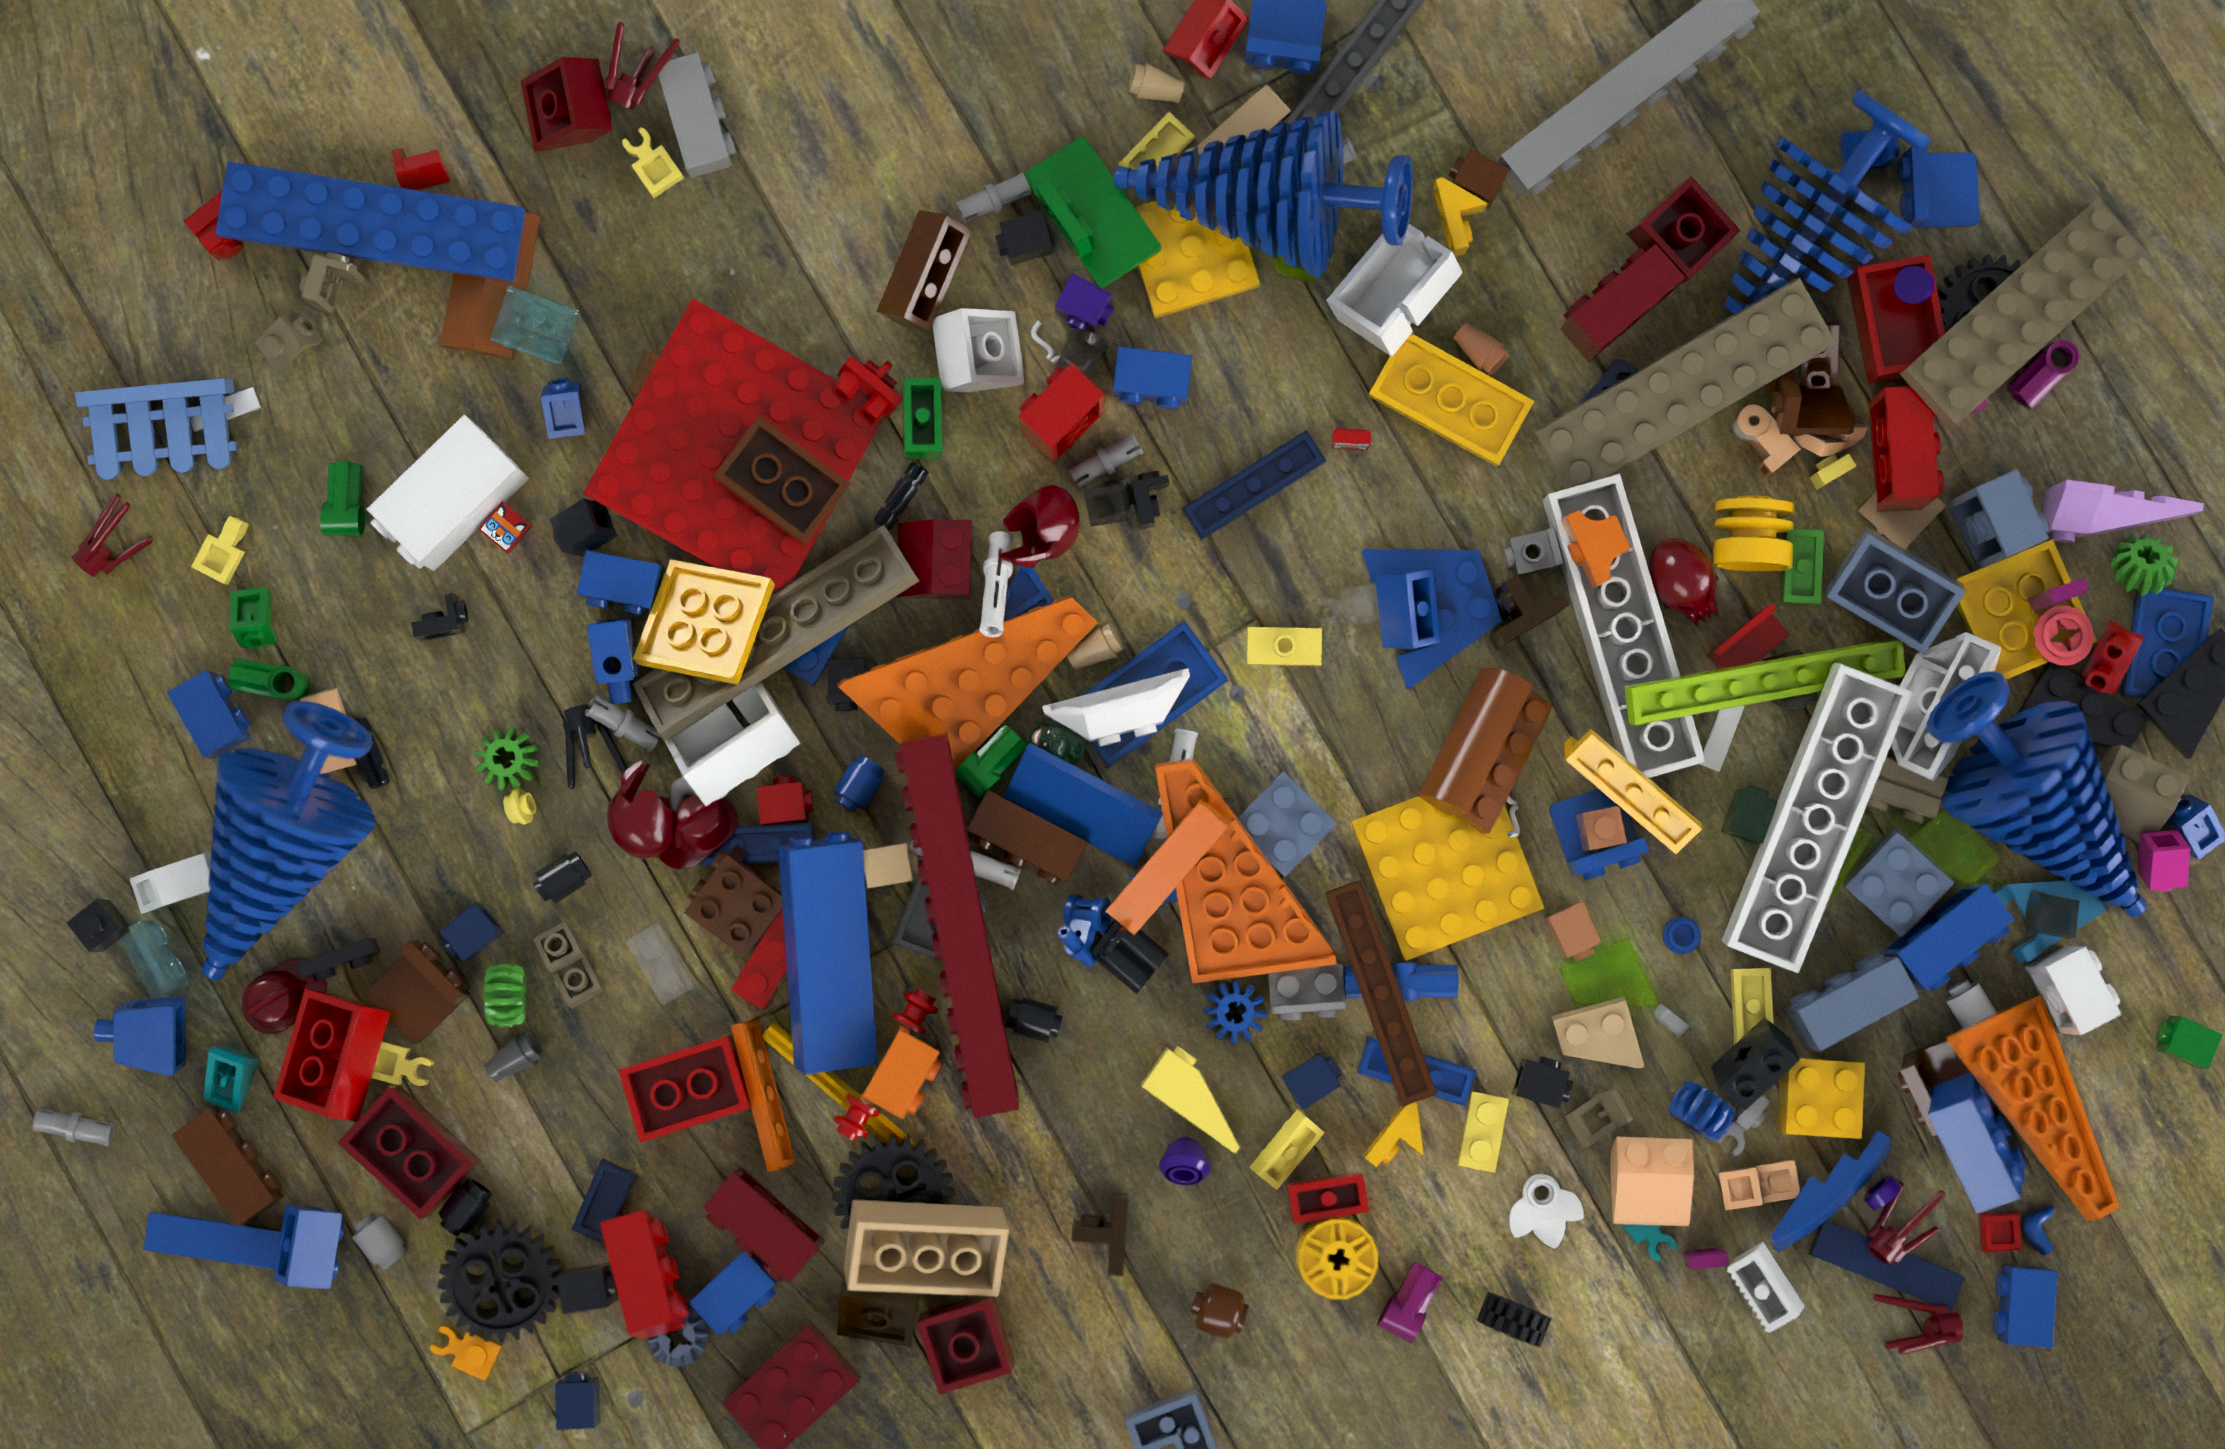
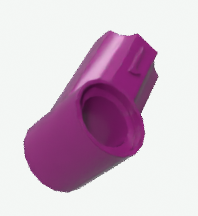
M2059 340L2043 348L2038 357L2006 388L2011 397L2019 405L2032 410L2068 372L2077 366L2080 357L2077 347L2070 341ZM2053 350L2060 351L2064 355L2065 365L2063 368H2058L2052 363L2051 353Z
M1414 1261L1395 1296H1391L1385 1305L1377 1325L1411 1344L1426 1319L1425 1311L1439 1288L1443 1277Z

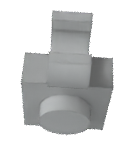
M1762 1095L1746 1111L1738 1105L1734 1110L1735 1116L1727 1133L1723 1134L1720 1140L1715 1142L1721 1144L1726 1136H1733L1735 1144L1729 1153L1733 1156L1739 1155L1745 1146L1744 1131H1748L1750 1127L1756 1128L1761 1124L1768 1113L1765 1107L1770 1101Z

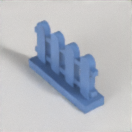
M233 378L75 392L77 407H88L89 417H82L83 427L91 426L94 455H87L88 465L95 464L97 474L106 480L115 479L120 475L122 461H132L135 472L141 476L153 475L158 469V458L164 457L170 458V465L175 471L180 473L189 472L195 465L196 454H207L209 465L215 469L227 468L232 462L231 451H238V442H230L227 413H234L233 403L226 404L224 395L235 393ZM188 397H200L201 406L189 407ZM162 400L164 410L152 411L151 401ZM125 403L126 413L115 414L114 404ZM202 416L205 444L193 445L190 417ZM165 419L168 448L156 449L153 420ZM128 423L131 451L119 452L116 424Z

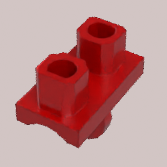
M850 356L837 375L839 378L832 389L834 395L847 403L856 392L863 395L868 401L859 413L871 425H875L885 416L889 418L903 400V397L893 390L898 382L887 374L893 366L888 360L879 368L870 359L863 366L854 357Z
M2110 620L2080 678L2086 681L2087 686L2101 693L2107 692L2114 695L2145 636L2130 632Z

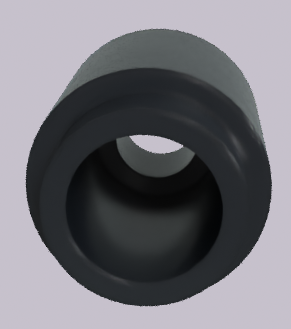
M575 851L569 856L566 853L537 871L535 874L538 880L533 884L545 902L552 899L557 904L586 885L585 880L590 878L592 874L583 859Z
M1023 997V1000L1013 998L1005 1027L1014 1029V1034L1048 1043L1050 1036L1057 1038L1063 1016L1056 1014L1057 1006Z
M467 1178L464 1184L459 1183L438 1212V1215L443 1219L440 1225L455 1236H459L461 1232L466 1234L468 1228L473 1230L490 1206L489 1200L493 1195L492 1192L472 1178Z

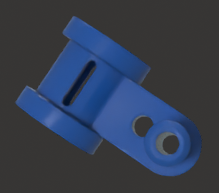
M1071 894L1068 896L1063 910V919L1066 926H1062L1058 930L1057 935L1064 943L1065 951L1074 960H1079L1085 967L1091 968L1097 962L1096 956L1091 952L1096 931L1104 932L1107 930L1111 916L1106 912V909L1111 902L1108 898L1098 897L1096 900H1087L1081 895Z

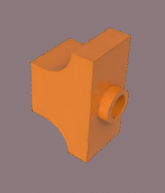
M1580 510L1566 515L1561 522L1571 544L1567 545L1574 564L1576 566L1582 565L1592 588L1606 583L1611 579L1610 566L1613 559L1631 549L1616 515L1598 521L1587 518Z

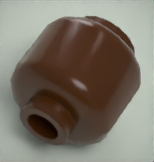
M1212 1283L1206 1288L1204 1293L1197 1291L1190 1313L1197 1315L1196 1326L1199 1330L1228 1339L1234 1332H1241L1249 1305L1244 1303V1297L1241 1292Z

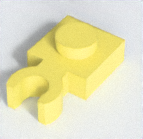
M641 127L638 129L643 138L641 146H631L626 138L622 140V143L629 155L640 159L631 166L649 193L655 198L684 179V177L662 145L654 150L651 149L652 139L649 133Z
M382 1041L371 1078L401 1085L404 1075L414 1085H428L429 1080L418 1077L416 1070L421 1064L433 1066L434 1061L428 1057L408 1059L411 1048Z

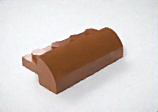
M1482 668L1418 796L1445 815H1455L1480 833L1490 834L1554 705L1532 691L1533 684L1527 680L1501 669Z

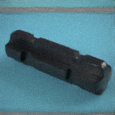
M912 462L905 471V478H900L886 499V506L884 508L881 507L874 517L875 522L880 526L885 525L887 530L893 528L898 520L897 515L903 513L918 491L916 488L918 484L922 485L928 476V471L916 462Z
M366 717L354 719L365 727L368 732L372 731ZM372 736L373 744L370 750L359 758L362 769L367 771L365 777L368 786L371 789H378L389 784L390 779L386 769H382L381 765L384 763L375 738Z

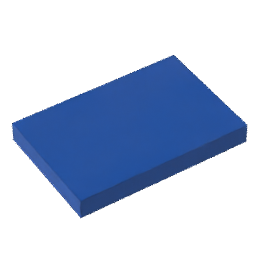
M2163 588L2157 595L2148 591L2146 595L2141 597L2138 590H2136L2130 632L2141 634L2145 638L2123 677L2121 695L2143 698L2208 638L2214 596Z

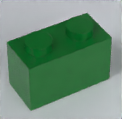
M903 378V460L941 459V378Z

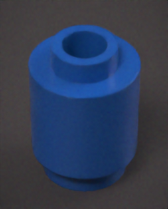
M860 755L856 762L851 761L833 789L839 795L835 801L853 813L857 807L865 810L884 781L881 777L885 770L872 760Z

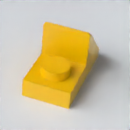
M1443 177L1435 179L1432 190L1448 249L1453 252L1455 257L1464 255L1469 248V242L1473 241L1468 220L1462 221V217L1484 212L1488 204Z
M1417 1102L1398 1108L1362 1156L1376 1167L1380 1162L1387 1165L1400 1148L1395 1144L1399 1138L1424 1156Z

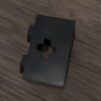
M1764 1017L1711 1066L1719 1089L1746 1111L1796 1065L1800 1059L1791 1039Z
M610 1262L568 1269L557 1276L562 1314L609 1307L619 1299Z

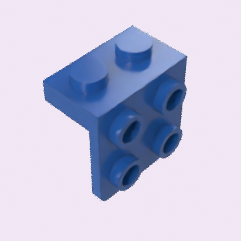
M1253 0L1244 63H1249L1261 69H1272L1273 67L1288 69V71L1296 74L1317 73L1326 13L1325 1Z
M1911 146L1900 157L1898 175L1899 179L1902 180L1903 194L1900 198L1901 216H1904V220L1912 225L1913 228L1972 227L1979 222L1977 159L1973 153L1927 154V147L1917 149Z
M1600 789L1554 803L1549 808V813L1571 877L1582 874L1585 881L1606 874L1604 867L1617 862L1620 869L1642 862L1640 854L1649 852L1645 838L1637 837L1631 816L1621 807L1620 812L1627 843L1583 852L1576 815L1618 806Z

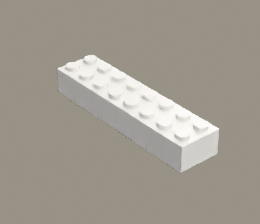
M1620 474L1548 494L1542 502L1550 528H1555L1563 561L1561 566L1616 751L1648 778L1706 762L1692 715L1639 725L1628 723L1625 686L1678 677L1680 673ZM1580 510L1587 518L1597 521L1616 515L1631 547L1628 552L1613 559L1610 566L1611 579L1595 588L1591 587L1582 565L1576 566L1567 548V545L1571 544L1561 520L1566 515Z
M1833 662L1723 935L1722 941L1727 946L1799 973L1912 691Z

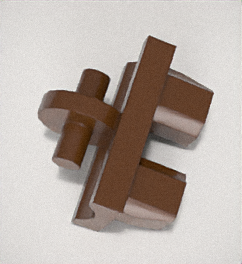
M1840 320L1825 322L1837 344L1800 365V385H1807L1809 389H1827L1830 386H1838Z

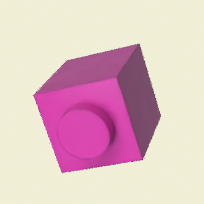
M2169 830L2140 833L2138 873L2149 890L2166 892L2173 888L2187 887L2190 847L2179 831Z

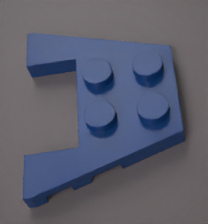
M1366 549L1361 551L1371 584L1376 583V573L1400 568L1433 569L1441 643L1432 644L1431 646L1396 657L1405 689L1413 687L1502 621L1479 550Z

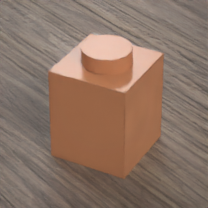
M1619 806L1576 815L1583 852L1627 843Z
M1576 902L1544 917L1562 958L1573 957L1575 962L1595 954L1593 947L1602 943L1583 902Z

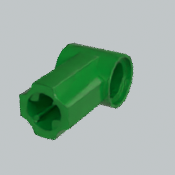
M350 462L328 464L327 502L323 503L320 516L323 536H363L365 509L364 505L361 504L363 466L361 464Z
M235 658L234 663L230 666L228 676L230 690L281 699L287 702L300 701V698L307 696L310 690V681L305 673L288 666L272 665L241 658ZM292 675L294 678L293 689L288 693H284L282 689L283 680L287 676Z
M1004 724L978 752L974 751L955 770L956 778L978 800H981L987 790L990 791L1003 777L1001 774L1028 745Z

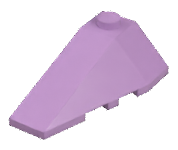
M2065 480L2045 490L2042 513L2048 523V531L2046 533L2047 535H2052L2053 541L2074 543L2075 538L2191 516L2203 511L2204 503L2168 496H2154L2149 501L2145 500V492L2142 491L2114 492L2115 486Z

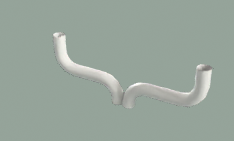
M1037 320L1031 329V336L1048 351L1046 358L1053 364L1057 361H1062L1068 366L1073 363L1064 356L1058 355L1053 358L1054 351L1052 347L1037 336L1036 332L1042 324ZM1088 359L1082 367L1074 365L1081 372H1084L1092 365L1093 361Z
M1509 795L1506 801L1512 805L1509 813L1514 832L1509 831L1507 835L1508 837H1517L1520 833L1515 815L1518 806L1517 802L1512 800Z

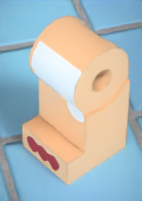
M1756 404L1748 405L1734 418L1733 431L1736 436L1743 441L1749 442L1764 459L1757 468L1766 478L1801 450L1788 434H1780L1776 420L1762 406Z

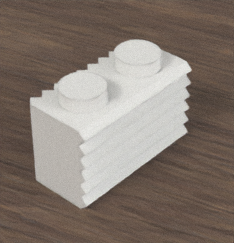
M1764 1242L1735 1257L1728 1266L1727 1272L1732 1273L1731 1279L1736 1280V1286H1740L1739 1292L1745 1293L1744 1299H1748V1305L1753 1306L1752 1312L1757 1313L1756 1318L1762 1319L1761 1325L1766 1326V1332L1770 1333L1801 1314L1805 1307Z

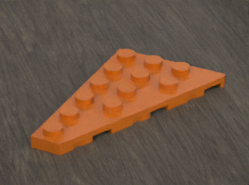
M1068 595L1053 601L1049 605L1038 606L1028 610L1027 613L1003 621L1004 631L998 637L985 636L981 634L979 629H976L973 633L965 636L960 635L927 650L922 649L896 659L894 662L886 665L881 664L871 668L870 671L854 677L843 678L837 685L899 744L904 739L947 731L956 770L1098 622Z
M1194 758L1156 764L1155 770L1167 838L1200 799L1230 822L1227 829L1176 886L1192 984L1337 964L1335 950Z
M2042 994L2024 999L1947 1036L1948 1043L2085 1219L2087 1221L2098 1220L2119 1209V1202Z

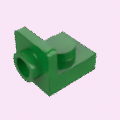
M268 587L230 591V631L241 648L255 649L276 643L277 635L271 626L272 594Z

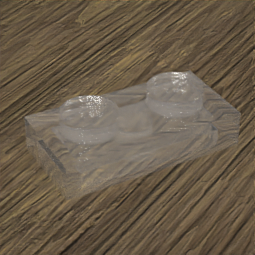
M661 922L626 940L661 1006L696 988Z

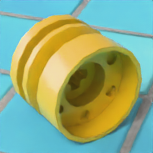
M1756 495L1738 496L1733 499L1715 502V513L1730 517L1715 520L1714 527L1722 531L1731 532V537L1713 541L1712 566L1726 570L1751 572L1791 569L1793 543L1776 538V534L1794 529L1792 521L1777 518L1794 515L1795 505L1792 502Z
M1341 1216L1311 1221L1301 1231L1295 1245V1261L1304 1281L1315 1293L1329 1299H1348L1360 1294L1372 1283L1378 1269V1251L1373 1238L1357 1221ZM1337 1249H1342V1254L1347 1257V1261L1340 1262L1338 1268H1334L1328 1256L1329 1254H1336Z

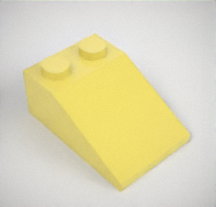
M1179 1046L1176 1047L1174 1052L1166 1047L1142 1081L1141 1086L1229 1150L1236 1153L1240 1147L1201 1073L1193 1066L1197 1061L1196 1058Z

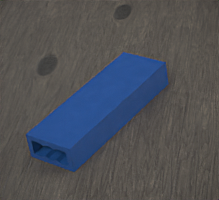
M847 831L830 832L826 834L827 839L813 840L812 836H796L790 838L789 844L778 845L794 1067L804 1075L877 1064L862 841L849 836Z

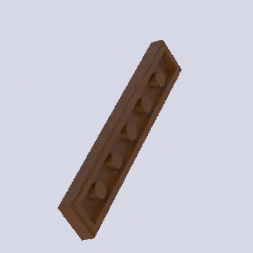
M1361 880L1325 892L1401 1107L1437 1095Z

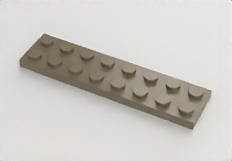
M2097 198L1904 369L1900 375L1947 428L1951 430L2147 252Z
M1797 277L1535 430V433L1568 488L1600 480L1837 344L1801 279Z
M883 525L770 597L738 685L657 668L632 683L656 731L665 742L916 584L919 580L891 534Z

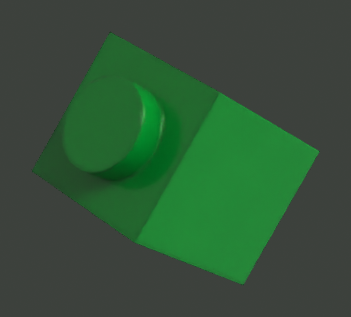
M2169 1016L2168 1020H2164L2158 1028L2156 1040L2159 1042L2155 1050L2195 1068L2209 1069L2223 1034L2182 1016Z

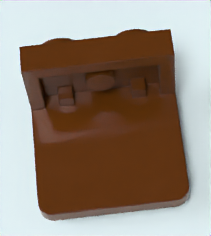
M1793 369L1765 385V390L1768 392L1771 402V410L1775 415L1780 434L1801 436L1803 434L1839 436L1853 433L1854 421L1841 387L1830 386L1827 389H1809L1807 386H1798Z
M736 845L729 853L722 850L709 867L714 873L707 882L701 878L688 895L693 901L684 913L738 954L746 955L782 909V894L742 864L749 853Z
M410 940L399 950L402 956L368 988L366 995L377 1008L390 1012L389 1020L411 1043L419 1044L471 993L464 987L466 981L459 973L451 967L447 970L437 960L440 955L428 942L423 941L421 943L420 941Z
M1947 1039L1904 1054L1901 1069L1898 1072L1903 1090L1906 1093L1911 1092L1916 1102L1914 1110L1919 1123L1922 1126L1927 1125L1932 1137L1938 1135L1928 1116L1934 1085L1970 1073V1070L1949 1045Z

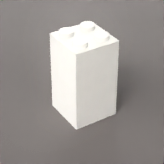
M464 414L367 508L375 517L370 523L385 538L388 537L393 543L398 541L401 544L396 550L410 564H414L419 569L426 566L435 571L487 520L502 501L505 503L530 478L477 424Z

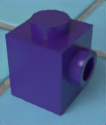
M1072 273L1055 304V313L1066 318L1065 324L1080 333H1085L1086 329L1095 333L1099 324L1103 327L1106 326L1115 307L1110 305L1112 301L1111 293Z

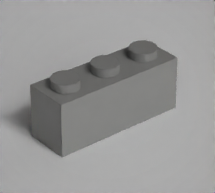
M698 52L668 61L658 76L685 168L690 178L733 166L730 155L736 153L730 131L723 133L720 120L726 118L720 97L713 98L709 85L716 82L710 62L703 63Z

